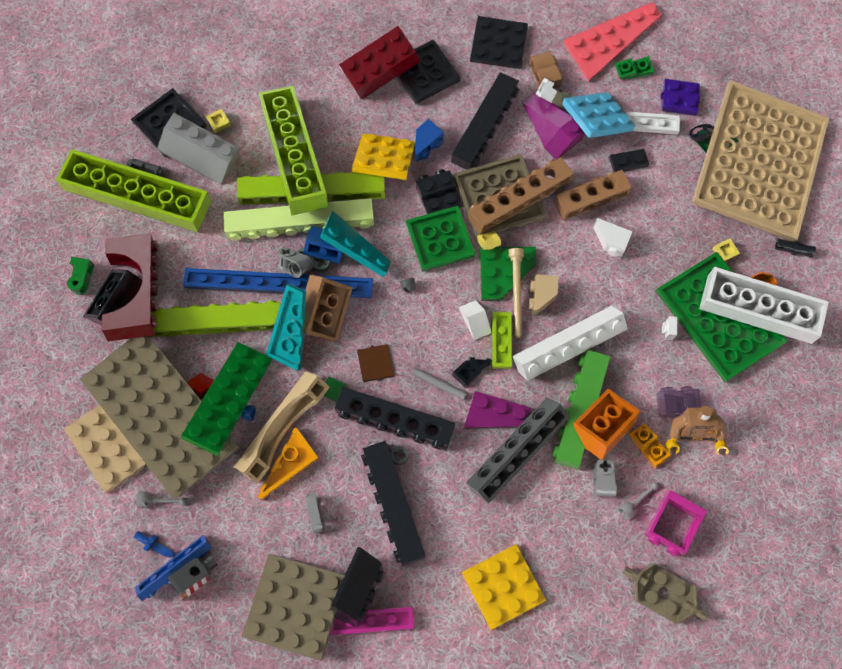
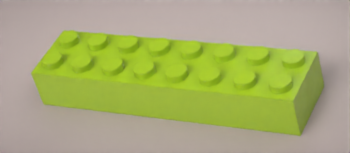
M294 86L258 93L291 216L328 208L326 190Z
M71 149L56 178V181L64 191L197 233L212 202L208 191Z

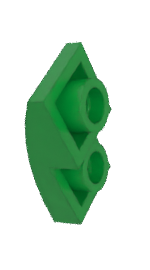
M649 56L635 61L629 58L615 63L619 79L625 80L654 74Z

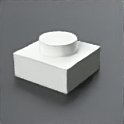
M669 316L663 322L662 334H665V340H673L677 336V317Z

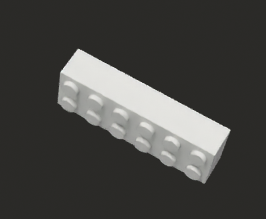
M714 267L707 277L699 309L813 344L822 335L829 302Z

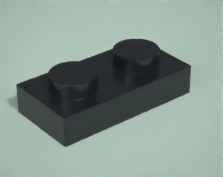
M645 149L609 156L612 170L616 172L649 166Z

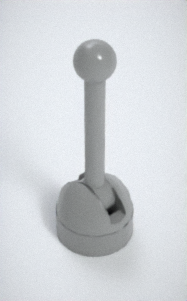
M652 483L651 488L635 502H625L618 507V511L621 514L623 511L626 513L622 515L626 520H630L636 514V505L652 491L659 489L658 483Z
M139 491L136 505L137 508H146L152 502L180 503V505L184 506L188 501L184 497L177 500L153 498L149 492Z

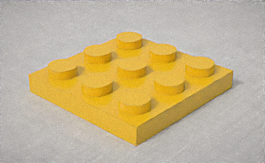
M363 133L352 166V172L407 180L415 141Z
M517 544L462 572L490 630L546 601Z

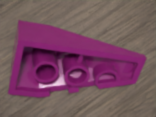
M536 92L522 101L535 127V131L542 141L543 147L555 160L582 141L584 131L573 117L549 101L539 97Z

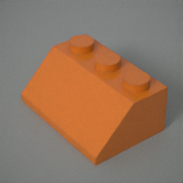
M607 389L574 422L573 426L584 447L603 460L633 428L641 411L610 389Z

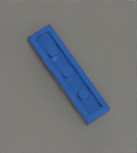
M204 535L200 536L135 587L138 598L141 601L151 598L160 587L170 583L167 577L193 559L205 556L211 548L207 538Z

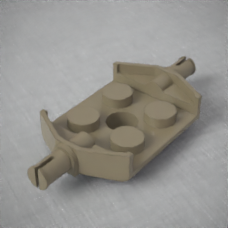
M652 563L640 572L625 566L622 574L633 579L634 600L675 624H679L691 615H696L704 621L708 619L706 616H709V613L697 605L696 585H690L657 566V563ZM661 587L669 591V597L666 600L659 597L658 591Z

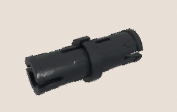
M777 238L778 242L775 244V250L791 253V255L798 254L813 258L814 255L812 254H815L816 251L815 246L801 244L796 240L792 242Z

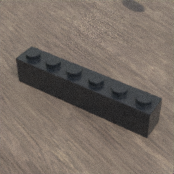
M499 73L453 151L451 163L466 170L471 169L473 166L477 167L480 161V153H485L488 147L487 141L489 138L493 139L496 133L495 127L501 125L504 119V112L509 111L512 105V98H516L519 93V80L504 73Z
M386 440L363 448L364 454L361 455L364 467H369L370 473L367 476L370 485L375 484L377 492L373 494L376 503H381L383 511L380 512L383 524L388 523L390 530L387 531L390 543L394 542L396 550L393 553L396 562H401L403 567L425 559L426 556Z

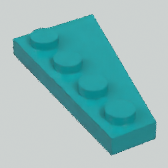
M332 211L319 238L384 277L388 272L391 261Z
M287 284L266 355L299 371L302 366L307 291L292 284Z

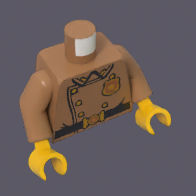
M709 406L687 408L682 415L672 421L669 435L671 439L665 443L669 453L672 447H674L676 454L679 453L680 447L677 439L694 441H716L717 439L718 442L715 443L716 453L719 455V450L724 448L725 454H728L729 450L726 442H724L726 440V423L721 416L717 415L716 409Z

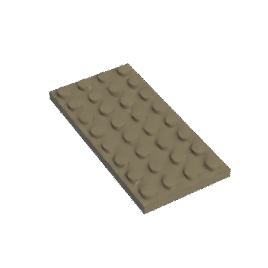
M150 336L129 339L80 379L174 500L180 498L239 448V445L229 436L220 454L216 456L181 439L183 431L202 400Z

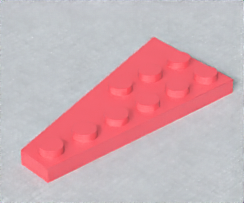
M651 2L564 39V44L588 82H590L596 74L600 73L606 65L612 62L645 30L652 26L661 17V13L655 4Z

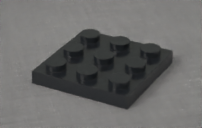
M478 16L470 62L521 70L528 23Z
M434 39L414 49L420 62L397 77L415 105L460 82V76Z
M173 88L131 118L132 123L156 149L158 148L164 127L173 113L203 129L207 126L206 122Z

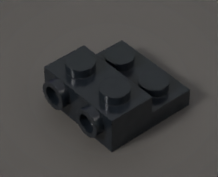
M438 170L435 175L430 177L422 175L416 181V189L426 214L455 206L462 207V202L456 190V183L450 170Z

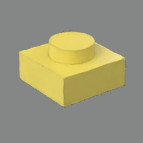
M222 109L206 116L214 133L231 126Z
M495 231L477 235L478 243L483 250L494 249L496 246L501 245V239Z
M731 238L712 248L725 262L738 257L740 254Z

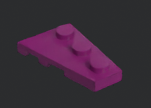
M475 391L464 429L518 428L530 415L531 408Z

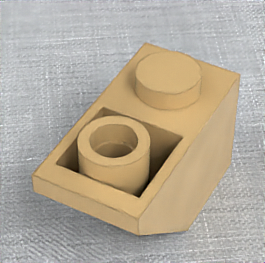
M536 274L534 281L530 282V292H533V298L529 299V309L532 310V316H536L555 301L558 294L559 276Z

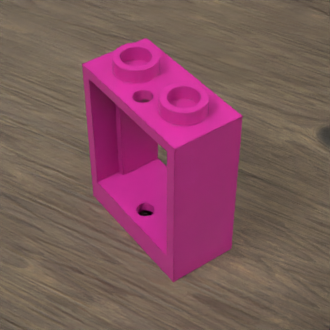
M669 490L665 493L644 535L649 537L648 541L657 546L661 544L666 547V551L673 556L685 555L707 511ZM667 504L693 517L680 546L654 532Z

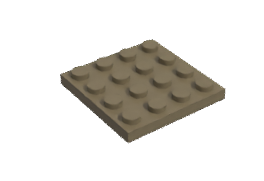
M520 154L453 173V178L468 215L470 207L475 203L480 204L489 195L499 193L505 186H511L519 178L527 177L530 174L523 156ZM539 200L484 233L495 231L498 234L545 220L546 214L541 201ZM500 202L503 205L508 204L507 202ZM490 210L485 211L487 214L493 213ZM471 223L473 232L477 240V235H479V233Z
M268 554L242 637L322 661L335 620L331 604L344 575Z

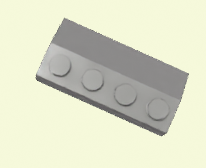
M173 113L165 125L157 148L161 153L219 184L223 183L239 157L238 147L176 113Z

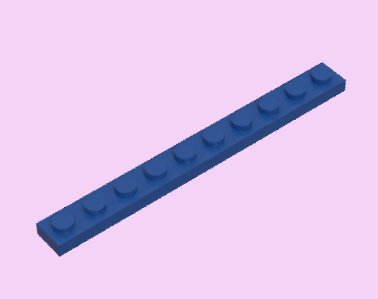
M185 268L183 286L184 288L284 294L287 284H292L306 290L310 275L304 274L296 278L288 273ZM314 275L353 287L350 297L372 298L373 278Z

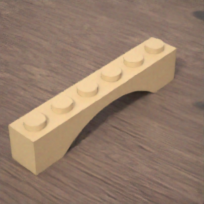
M305 371L233 467L258 484L270 468L274 452L286 431L304 412L317 404L330 387L317 375Z

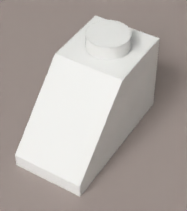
M597 218L593 229L603 249L608 251V254L611 256L622 257L632 231Z

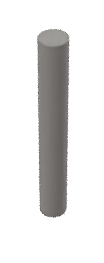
M414 368L412 375L464 400L467 394L417 368Z

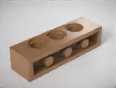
M623 170L612 171L602 178L596 177L586 184L581 183L568 191H560L557 193L554 203L562 219L566 220L629 195L632 187Z

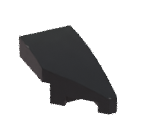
M470 357L469 360L463 362L453 371L452 376L466 388L487 368L492 360L490 358L481 360Z

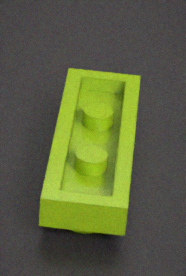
M492 312V369H511V312Z

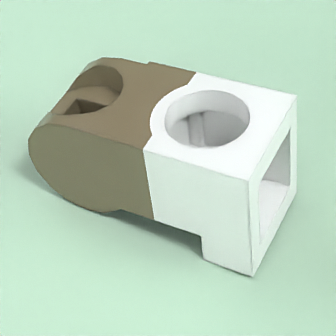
M544 78L536 94L561 108H565L562 105L564 98L571 97V95L564 90L553 88L554 83Z

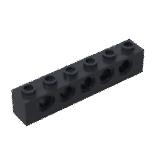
M342 387L335 406L338 417L342 419H357L356 422L361 425L368 426L369 423L375 425L377 430L386 432L388 429L394 431V435L405 438V436L413 438V441L420 444L428 442L432 444L433 448L443 450V448L448 449L455 428V422ZM356 404L363 406L358 412L352 410V407ZM374 410L381 412V415L377 418L372 417L370 414ZM392 416H397L400 418V421L393 424L389 419ZM416 422L419 427L411 430L408 428V424ZM429 428H435L438 433L430 436L426 431Z

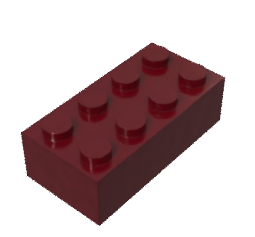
M397 26L339 65L360 99H363L418 64L420 60L400 27Z

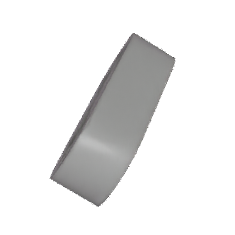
M316 493L305 496L313 534L324 531Z

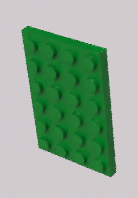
M715 252L663 284L655 292L674 317H677V321L725 383L785 344L787 340L781 334L699 309L707 277L712 269L717 267L732 272L721 256Z

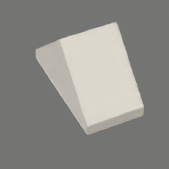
M476 300L459 307L474 341L492 334L486 312Z

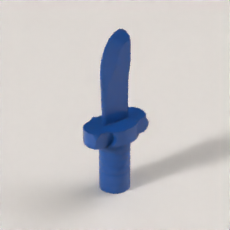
M140 531L135 533L134 538L145 544V551L148 552L152 548L165 557L175 556L173 551L156 542L158 536L155 534L150 538Z

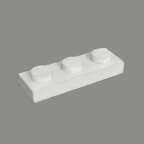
M626 111V115L635 124L633 131L678 135L680 131L679 115Z

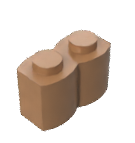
M550 51L530 56L529 65L538 87H540L544 78L554 83L553 88L560 87L563 73L557 67L556 57Z

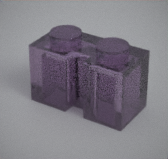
M692 386L681 387L679 391H676L673 387H664L656 394L658 417H678L687 408L702 407L699 389H692Z

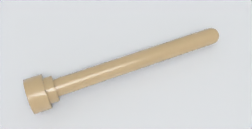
M522 248L509 249V258L513 262L514 336L516 339L522 337L520 262L524 257V249Z

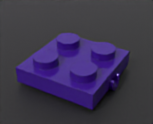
M665 79L660 97L662 99L661 111L697 116L700 103V83Z

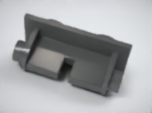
M135 158L128 159L127 166L160 177H165L168 170L167 168Z

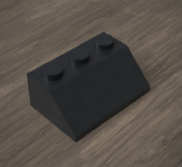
M112 269L83 317L102 326V315L119 310L131 302L141 288L142 279L129 270Z
M357 547L331 604L336 619L355 627L359 626L360 621L364 622L368 613L367 605L369 602H373L376 595L375 587L377 583L382 582L385 574L382 563L360 547Z

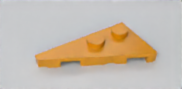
M297 427L292 431V435L273 465L269 477L263 483L258 495L260 500H263L319 459Z

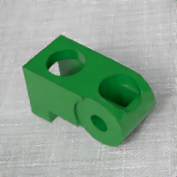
M71 256L70 264L73 267L72 276L67 281V287L74 294L82 295L88 289L94 263L90 259Z

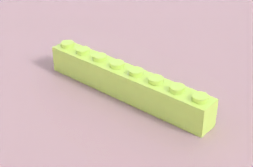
M372 198L328 202V208L291 216L289 206L224 212V232L227 239L233 241L241 240L244 237L258 239L260 236L266 235L268 237H277L278 234L293 236L298 232L308 234L311 226L323 229L332 211L351 227L367 229L374 225Z

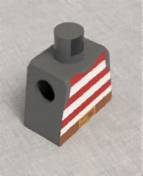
M211 555L202 562L195 558L167 578L184 601L210 580L209 572L218 565ZM199 572V575L192 576L193 573Z

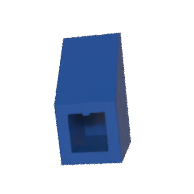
M430 119L426 120L416 129L415 160L417 162L421 159L425 160L430 155V151L434 148L438 149L443 144L444 132Z

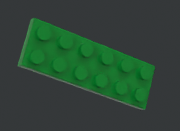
M237 342L183 431L181 439L218 456L266 373L272 358Z

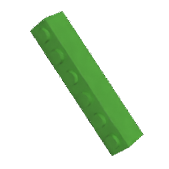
M587 350L585 355H581L578 366H581L580 373L576 372L573 381L576 384L575 391L571 390L568 401L571 402L570 408L565 409L570 418L565 422L564 427L561 426L557 438H560L559 446L555 445L552 456L555 457L554 463L575 470L580 467L585 447L573 424L599 398L610 356Z

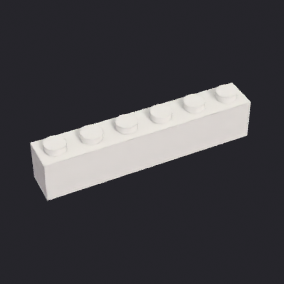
M610 306L514 355L513 359L518 372L529 381L628 329L624 314L615 307Z

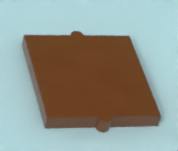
M388 344L380 346L371 345L369 348L357 350L363 382L376 379L380 381L382 378L394 376Z

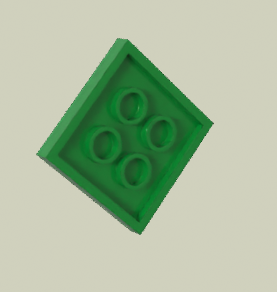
M458 206L406 220V226L422 272L475 257V252Z

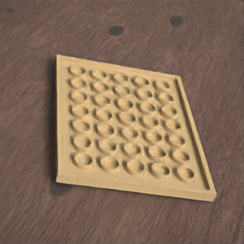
M730 80L724 93L692 203L792 242L797 241L829 118ZM731 138H737L738 142L735 143Z

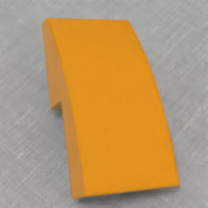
M645 423L629 434L632 441L655 469L671 457L667 449L657 440L658 436Z

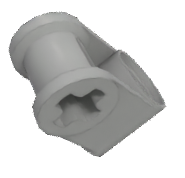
M287 247L278 250V255L280 256L278 270L298 278L313 269V261L309 256Z
M604 457L603 460L599 459L596 461L593 467V485H595L596 490L594 496L615 497L617 492L615 464L609 457ZM603 463L604 466H608V469L605 470V472L603 468H600V465H602Z

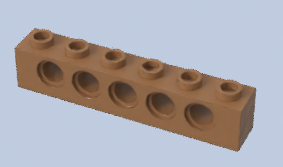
M562 157L557 160L553 159L543 168H537L532 171L529 176L519 178L515 184L505 186L495 195H489L480 204L475 203L468 211V219L479 235L571 183L574 173ZM500 202H507L508 204L503 205ZM490 210L493 213L487 214L485 211Z

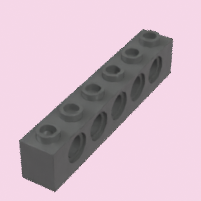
M546 398L473 474L466 484L478 497L489 504L570 418L562 405Z

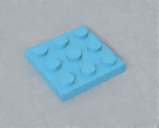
M608 92L564 98L562 105L588 138L634 130L635 124Z

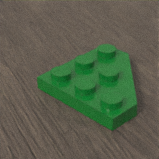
M480 247L481 301H500L513 288V262L509 258V249H524V257L520 262L522 280L537 264L536 247H495L490 250H483Z

